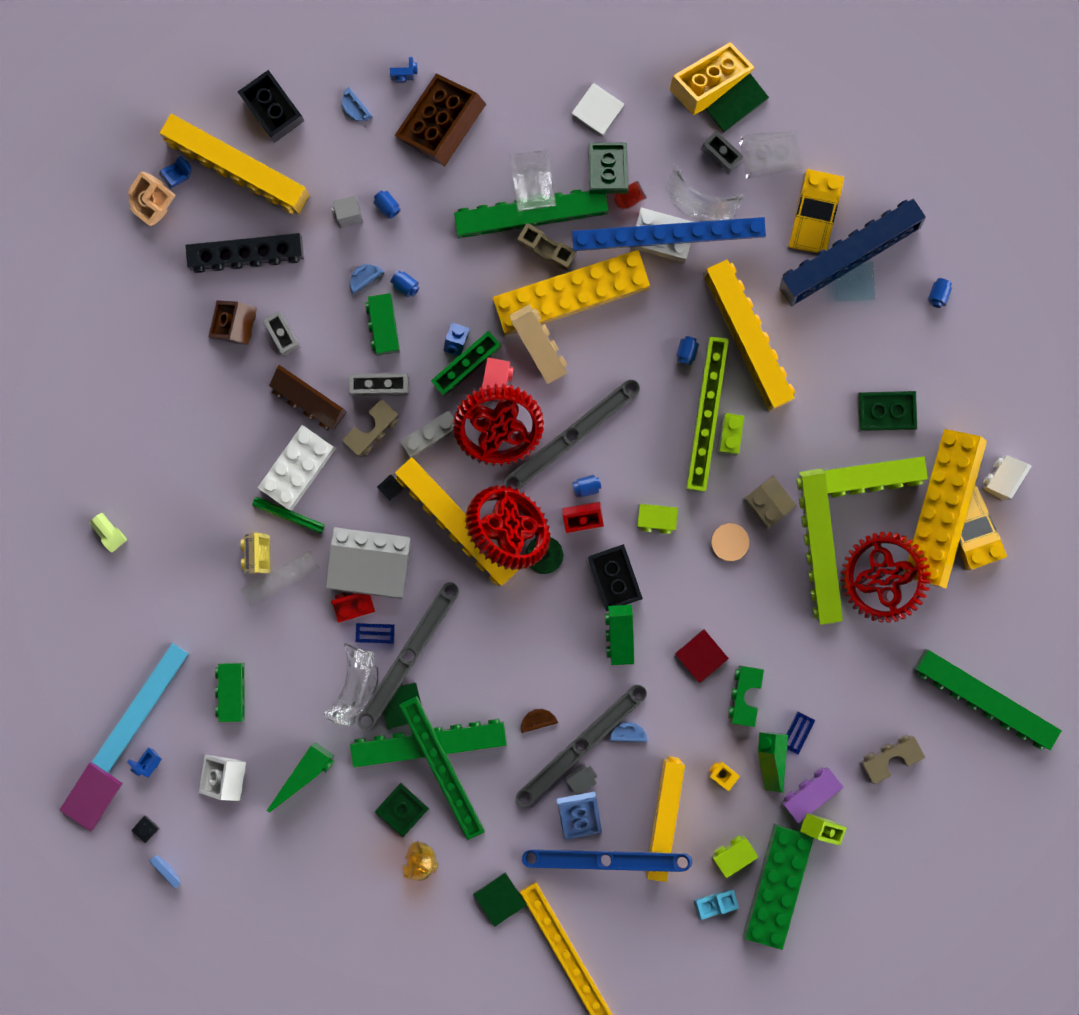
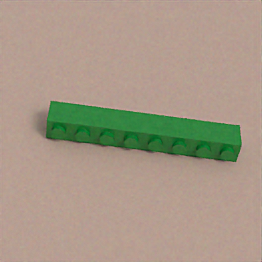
M589 188V191L573 190L570 194L566 195L554 193L551 195L552 197L547 198L536 196L533 197V200L528 201L517 199L514 200V203L510 204L498 202L495 206L491 207L479 205L476 207L477 209L473 210L461 208L458 209V212H454L458 239L522 229L526 223L532 226H540L608 215L606 194H590Z
M925 649L913 668L917 671L916 675L924 680L929 678L934 681L933 685L942 691L944 688L951 692L949 695L959 701L962 698L967 701L966 705L975 711L977 709L984 712L983 716L992 721L995 718L1000 721L999 725L1008 731L1010 729L1017 732L1016 736L1025 741L1028 738L1034 742L1032 745L1041 751L1044 749L1051 750L1062 732L1059 728L930 650Z
M499 718L490 719L487 724H481L480 721L470 722L467 727L455 724L450 725V729L442 730V727L433 728L446 754L507 746L504 721L500 722ZM404 732L392 734L393 737L385 738V735L374 736V740L366 741V738L354 739L355 743L350 744L353 768L424 758L425 756L413 732L411 735H404Z

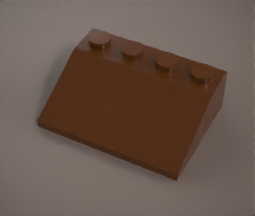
M436 73L394 136L427 158L445 167L486 106V103L478 93Z

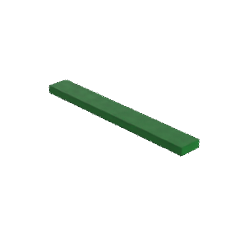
M416 696L399 704L466 839L470 840L485 833V829L418 697Z

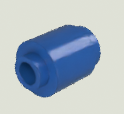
M381 190L374 196L375 200L373 203L384 217L392 219L401 211L398 202L388 191L383 192Z
M398 270L390 281L393 287L407 298L410 296L414 297L419 291V282L406 272Z
M938 278L933 283L928 297L931 306L936 308L946 306L952 290V283L949 280Z
M685 336V339L681 338L676 354L677 362L691 365L692 361H695L699 347L696 338Z
M595 475L579 478L577 481L572 482L576 497L581 496L582 498L599 493L598 489L602 488L599 477L595 478Z

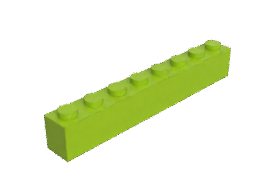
M710 336L707 341L685 490L704 493L707 489L729 339Z
M822 468L799 472V478L796 479L798 490H801L799 506L800 509H803L804 516H801L802 527L806 529L803 540L804 545L808 546V553H805L811 570L808 571V579L813 587L810 590L811 600L815 603V607L812 608L813 618L817 619L820 625L841 622L843 617L826 474Z

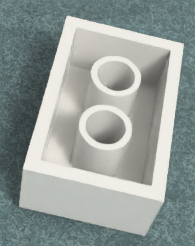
M641 207L636 226L688 223L693 221ZM691 243L630 247V249L685 263Z

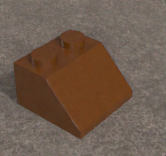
M217 300L208 337L248 345L252 336L251 331L256 318L257 308L241 302Z

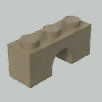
M526 223L517 239L519 245L565 271H568L577 255V251H573V248L562 242L558 243L544 235L543 231Z
M383 399L368 412L375 419V427L371 432L363 433L354 427L342 439L359 457L362 455L367 456L373 449L371 446L376 441L379 443L386 434L384 432L389 427L392 429L399 422V415Z
M904 735L897 739V743L884 745L880 748V752L876 754L872 752L863 757L864 760L860 763L872 784H876L891 776L887 765L892 757L899 756L904 765L908 767L926 758L914 736Z

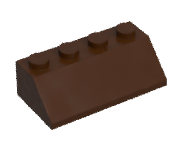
M278 365L269 384L273 389L271 393L280 399L284 396L288 399L287 403L295 409L298 406L302 408L305 416L311 420L314 417L320 421L318 425L327 431L329 428L335 430L347 411L287 369Z

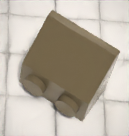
M774 475L743 498L766 529L773 526L797 506Z

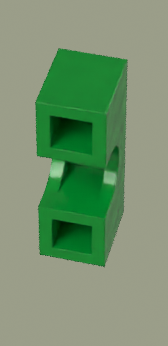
M739 665V669H735L734 680L737 681L736 688H732L731 699L734 701L733 707H729L728 718L731 719L730 722L732 724L755 727L758 708L747 705L744 695L750 688L761 689L764 669Z

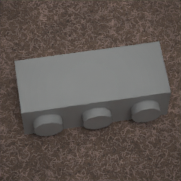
M407 373L349 374V394L351 396L409 395V376Z
M449 410L400 441L410 458L418 456L454 433V418Z

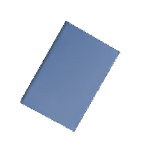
M595 792L557 798L564 840L602 833Z

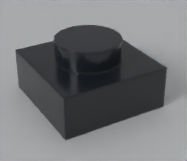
M391 474L377 486L389 501L394 499L404 489Z
M145 815L131 831L144 843H147L159 830V827Z

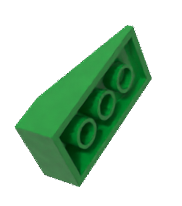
M316 742L312 744L266 811L270 813L323 771L325 773L329 771L335 762L332 760L334 754Z

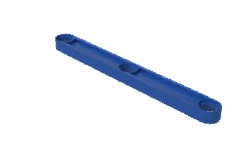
M532 849L527 850L522 855L523 864L529 868L684 872L692 866V858L686 853ZM529 853H533L536 856L534 864H530L527 860ZM603 855H608L611 858L609 866L602 864L601 859ZM680 857L687 859L688 865L686 868L679 867L678 859Z

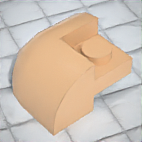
M140 172L128 191L130 209L146 224L152 226L168 212V206L176 195L156 177L146 172Z

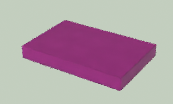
M90 762L59 810L89 831H92L123 783Z

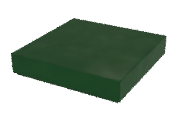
M416 682L400 686L384 710L388 729L408 724L399 704L416 696L421 703Z
M400 783L375 810V813L398 834L404 837L427 812L429 807L404 784Z
M506 872L473 893L494 927L527 906Z

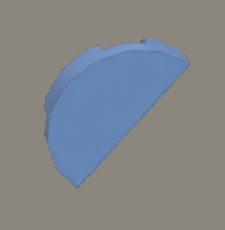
M348 87L342 99V107L346 115L356 121H367L373 118L350 87Z
M364 264L357 267L350 279V288L353 295L384 274V271L374 265Z
M624 722L617 725L611 732L609 741L648 742L643 728L632 722Z
M155 855L149 860L155 869L174 888L181 884L178 875L164 859Z

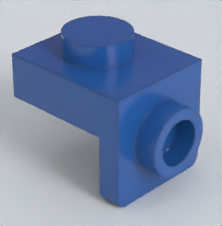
M409 57V67L390 68L391 81L394 80L396 83L414 80V74L418 73L417 62H414L413 57Z
M179 156L175 163L160 170L159 175L171 189L188 180L192 169L189 162L184 160L182 156Z
M451 323L445 338L443 351L460 356L470 328Z
M148 747L138 762L129 759L127 763L131 766L130 770L135 775H144L149 778L162 758L154 749Z

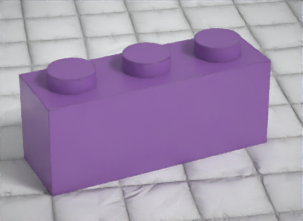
M822 767L814 773L815 777L809 781L808 779L804 780L798 786L799 789L793 793L791 791L783 797V806L797 823L805 819L807 813L811 814L844 788L829 768L826 767L824 769Z

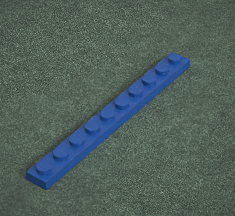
M765 217L572 231L573 251L766 237Z

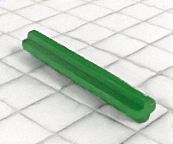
M255 497L252 506L319 534L324 530L325 525L259 497Z

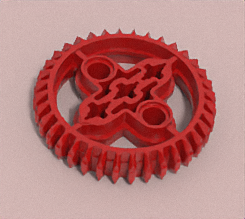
M496 383L493 388L487 385V389H483L480 386L479 392L473 390V396L467 394L466 400L462 399L461 405H458L457 411H455V418L453 419L454 437L457 440V444L460 445V449L465 451L466 456L471 455L472 460L477 458L478 463L484 461V464L487 465L490 462L493 467L496 463H499L501 467L505 462L510 465V461L517 463L518 458L524 459V454L529 456L530 450L534 451L535 445H539V439H542L544 419L541 408L537 404L536 399L533 400L531 394L527 395L525 390L521 392L519 387L515 390L512 385L506 388L504 383L502 387H498ZM501 399L494 410L486 406H479L487 401ZM517 403L527 409L531 415L532 429L530 432L527 431L526 426L520 420L516 419L519 413ZM466 418L470 419L472 426L481 432L478 438L480 447L474 444L466 435ZM503 441L517 445L510 449L498 450Z
M505 485L485 488L471 500L465 514L467 516L465 518L467 523L465 528L469 530L467 535L472 537L470 542L475 543L474 548L480 550L479 554L485 555V560L490 559L491 564L496 562L498 567L503 565L505 570L510 568L512 571L515 569H526L539 562L549 547V537L551 535L549 532L550 526L546 525L548 519H544L545 513H541V507L535 505L536 501L532 502L530 500L531 496L526 497L524 492L519 493L518 488L513 490L511 486L506 488ZM497 500L492 514L486 515L480 520L482 505L487 501ZM518 509L525 514V516L519 515ZM535 535V548L533 551L526 555H519L524 541L531 539ZM490 539H497L498 547Z
M880 532L879 535L873 533L872 538L867 535L865 540L860 539V546L854 544L855 551H848L851 557H845L848 564L843 563L842 566L846 568V571L840 572L842 575H845V578H842L840 581L846 582L842 589L848 590L844 596L851 597L848 603H854L853 609L859 608L858 614L865 612V618L871 616L872 621L878 619L880 623H883L884 620L887 623H891L892 619L894 622H898L899 617L906 619V614L911 616V609L914 611L918 610L916 603L923 605V601L920 598H927V595L923 592L930 590L929 587H925L926 583H931V580H926V576H931V572H926L925 570L930 568V565H924V562L928 560L927 557H920L924 552L922 550L917 551L919 545L915 544L912 546L913 540L909 539L907 541V536L900 538L899 533H895L894 536L892 532H887V534ZM881 544H894L903 548L912 556L916 566L914 567L908 561L894 563L891 552L887 548L882 547ZM874 546L869 556L871 569L860 572L854 581V570L858 559L867 549ZM882 553L884 561L880 564L878 562V555ZM886 567H892V568H896V569L892 570V569H887ZM904 569L909 570L904 575H899ZM918 572V584L913 597L905 605L897 609V605L902 599L900 586L912 582ZM886 574L891 575L886 580H881ZM867 579H871V580H872V581H870L869 583H867V585L862 584V583H865V581H867ZM878 584L881 585V586H891V585H892V587H884V588H883V587H875V585H878ZM856 588L863 593L877 592L880 603L888 607L890 611L876 610L865 604L859 597ZM889 591H892L894 595L892 601L887 599Z

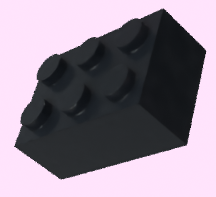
M269 70L237 91L273 143L304 122L298 109Z
M624 544L587 557L606 612L608 611V606L627 605L643 599Z

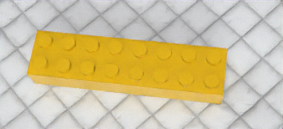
M170 113L160 131L161 136L164 138L163 141L175 151L179 149L183 152L184 156L191 160L196 158L202 166L208 169L212 167L217 171V174L224 178L229 176L235 184L240 187L245 185L256 196L262 194L267 198L266 201L275 206L277 203L280 204L283 210L291 215L293 213L299 215L310 196L303 185Z
M635 250L494 296L493 302L504 335L508 336L517 333L509 315L529 304L533 310L536 308L542 318L539 322L542 325L649 290L650 283L639 250Z
M728 259L707 268L703 276L770 412L791 402L795 398V390L785 379L787 377L786 371L783 366H779L777 362L779 359L774 349L771 350L768 344L770 342L769 336L766 332L762 331L760 327L762 325L761 320L757 314L754 315L751 309L753 308V303L749 297L746 298L743 292L745 287L742 281L737 280L735 276L737 271L732 262L729 263Z
M944 429L912 544V546L915 544L919 545L917 551L922 550L924 552L920 557H927L928 559L924 562V565H930V568L925 569L926 572H931V576H926V580H931V583L928 585L947 588L987 440L981 436ZM909 554L907 561L913 564L915 567L916 563L912 556ZM918 572L912 581L918 582Z
M412 457L395 472L398 476L396 480L404 488L408 486L411 489L409 494L417 502L421 500L424 503L422 508L430 516L434 514L438 518L435 522L443 530L447 528L451 532L449 537L456 544L460 542L464 546L462 550L469 558L475 557L477 560L475 564L482 572L487 570L491 574L488 578L496 586L498 584L503 586L519 571L518 569L512 571L510 568L505 570L503 565L498 567L496 562L491 564L490 559L485 560V555L479 554L480 550L474 548L475 543L470 542L472 537L467 535L469 530L465 528L467 524L465 522L467 517L465 513Z

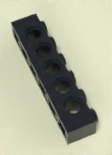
M300 233L185 245L187 267L193 273H203L205 269L222 271L224 267L241 269L243 265L260 267L262 263L279 265L282 261L299 263L300 260L304 259L303 241ZM287 246V252L279 254L280 247ZM268 248V254L260 256L261 249ZM249 250V256L241 258L242 251ZM223 253H231L229 259L222 260ZM205 254L212 255L210 261H203V257Z

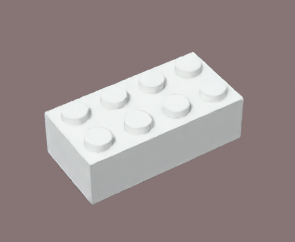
M302 425L257 488L292 511L336 448Z

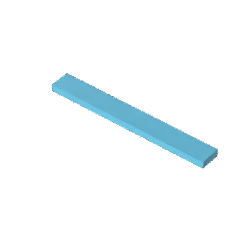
M174 643L171 644L92 763L107 773L110 772L188 657V652Z

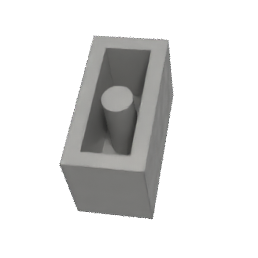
M356 196L333 201L332 215L335 222H339L341 227L363 222Z
M280 311L263 320L283 356L301 348Z

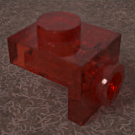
M638 181L628 185V194H614V201L622 210L630 209L647 198Z

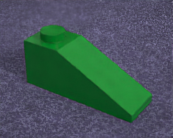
M759 732L758 756L764 788L767 791L784 792L788 734Z

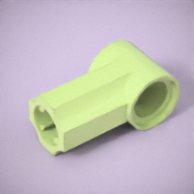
M100 513L89 522L101 537L103 545L111 553L127 541L124 534L113 526L104 513Z

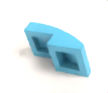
M734 889L694 900L700 920L739 908Z

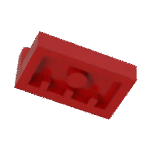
M345 593L335 595V600L331 601L338 623L376 612L371 595L353 593L346 596Z

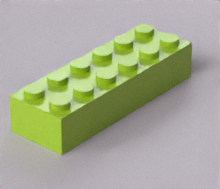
M925 456L823 470L826 474L828 495L831 494V498L844 496L846 492H850V495L865 493V489H869V492L885 490L884 487L888 486V490L904 487L903 484H907V487L923 484L922 481L928 479Z

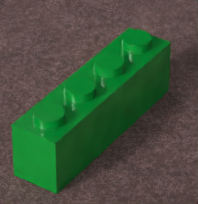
M488 330L431 380V383L445 398L483 365L487 358H491L502 348L501 344Z

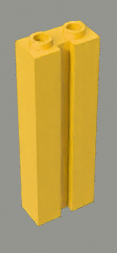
M668 756V759H663L648 852H672L685 764L678 757ZM645 871V875L649 880L667 882L668 872Z

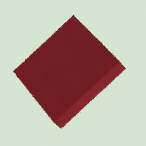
M705 629L675 653L699 683L729 659Z

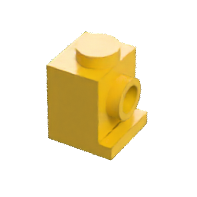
M721 760L719 763L714 762L709 769L711 772L709 776L727 791L733 787L740 777L739 774ZM722 770L726 772L724 777L719 776V772Z

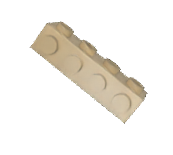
M529 304L509 315L546 383L549 384L566 375L565 367L568 364L563 355L559 357L556 351L559 348L554 340L550 341L548 338L550 332L545 324L541 325L539 322L542 318L537 309L533 310Z

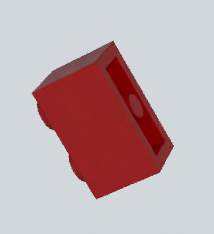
M600 502L562 508L566 533L604 527Z

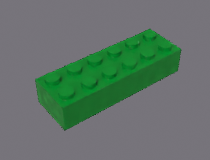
M774 823L743 932L745 940L783 950L813 844V837L799 830Z

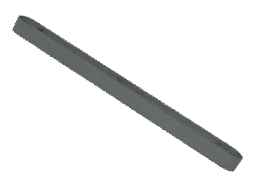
M635 380L624 382L504 479L503 485L507 488L506 483L508 479L513 478L518 483L515 489L518 488L519 490L633 399L640 390L638 382ZM629 383L634 384L637 388L633 394H629L626 391V385ZM567 432H576L577 439L575 441H568L566 438Z
M447 582L440 589L358 717V726L361 729L370 730L376 725L458 597L459 588L455 583ZM447 586L455 587L456 592L453 596L445 594ZM408 650L414 653L413 660L409 662L403 658V654ZM364 716H369L372 719V724L369 727H364L361 723Z
M634 685L518 791L516 795L518 805L528 807L645 700L647 696L646 689L642 685ZM635 688L643 690L642 698L636 699L633 697L632 693ZM579 740H584L587 743V748L584 751H579L576 748V743ZM525 792L530 795L529 802H520L519 795Z

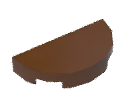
M534 709L523 718L521 733L557 724L558 721L550 711Z

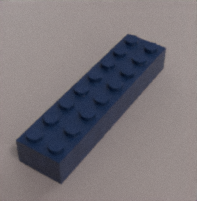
M914 198L910 201H907V199L897 205L898 208L893 211L887 210L877 221L874 219L869 221L862 230H854L848 235L847 239L836 241L829 250H821L815 255L814 259H807L800 263L799 268L796 270L790 269L782 275L779 289L791 307L921 229L926 216Z

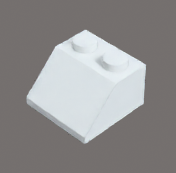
M1008 455L1002 456V458L999 457L993 465L995 469L992 474L989 473L983 481L985 485L982 489L1001 501L1012 499L1032 466Z
M205 755L199 793L219 800L240 801L246 762Z

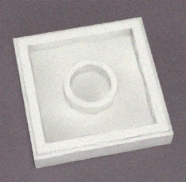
M593 83L572 112V116L603 136L624 107V103Z

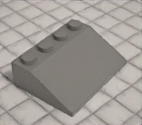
M334 527L326 589L403 599L411 550V537Z

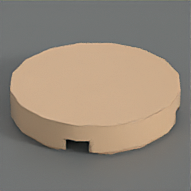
M727 523L721 525L714 531L711 537L713 552L724 561H735L742 558L749 548L750 540L748 533L737 524Z

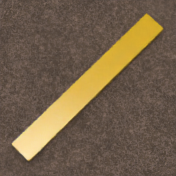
M534 882L520 891L521 896L589 1014L613 1015L538 883Z

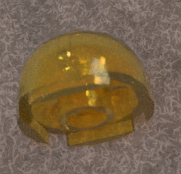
M420 841L413 842L405 857L408 859L407 865L403 864V876L410 880L423 881L430 877L432 873H435L438 862L436 861L434 849L426 843Z

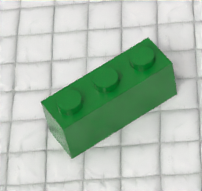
M391 293L368 296V302H365L367 314L370 313L371 321H368L369 332H373L374 340H371L372 351H376L378 356L399 353L400 347Z
M632 605L608 606V614H605V625H609V630H605L606 642H610V646H606L607 658L611 659V665L634 664Z
M219 663L218 667L215 668V678L218 679V687L215 688V697L218 698L215 716L218 718V722L245 721V663Z

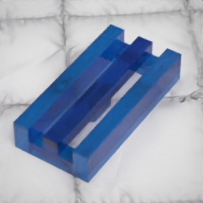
M356 623L355 642L395 643V624ZM360 627L391 628V631H360ZM360 635L390 636V640L360 639Z
M797 711L786 734H788L789 740L799 718L802 717L803 719L790 745H787L788 750L799 755L815 720ZM806 721H809L796 749L793 748Z

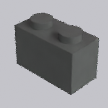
M717 131L703 143L701 148L728 175L742 162L744 157Z
M583 764L567 775L566 781L574 793L579 795L597 784L595 779L597 774L591 766L587 767Z

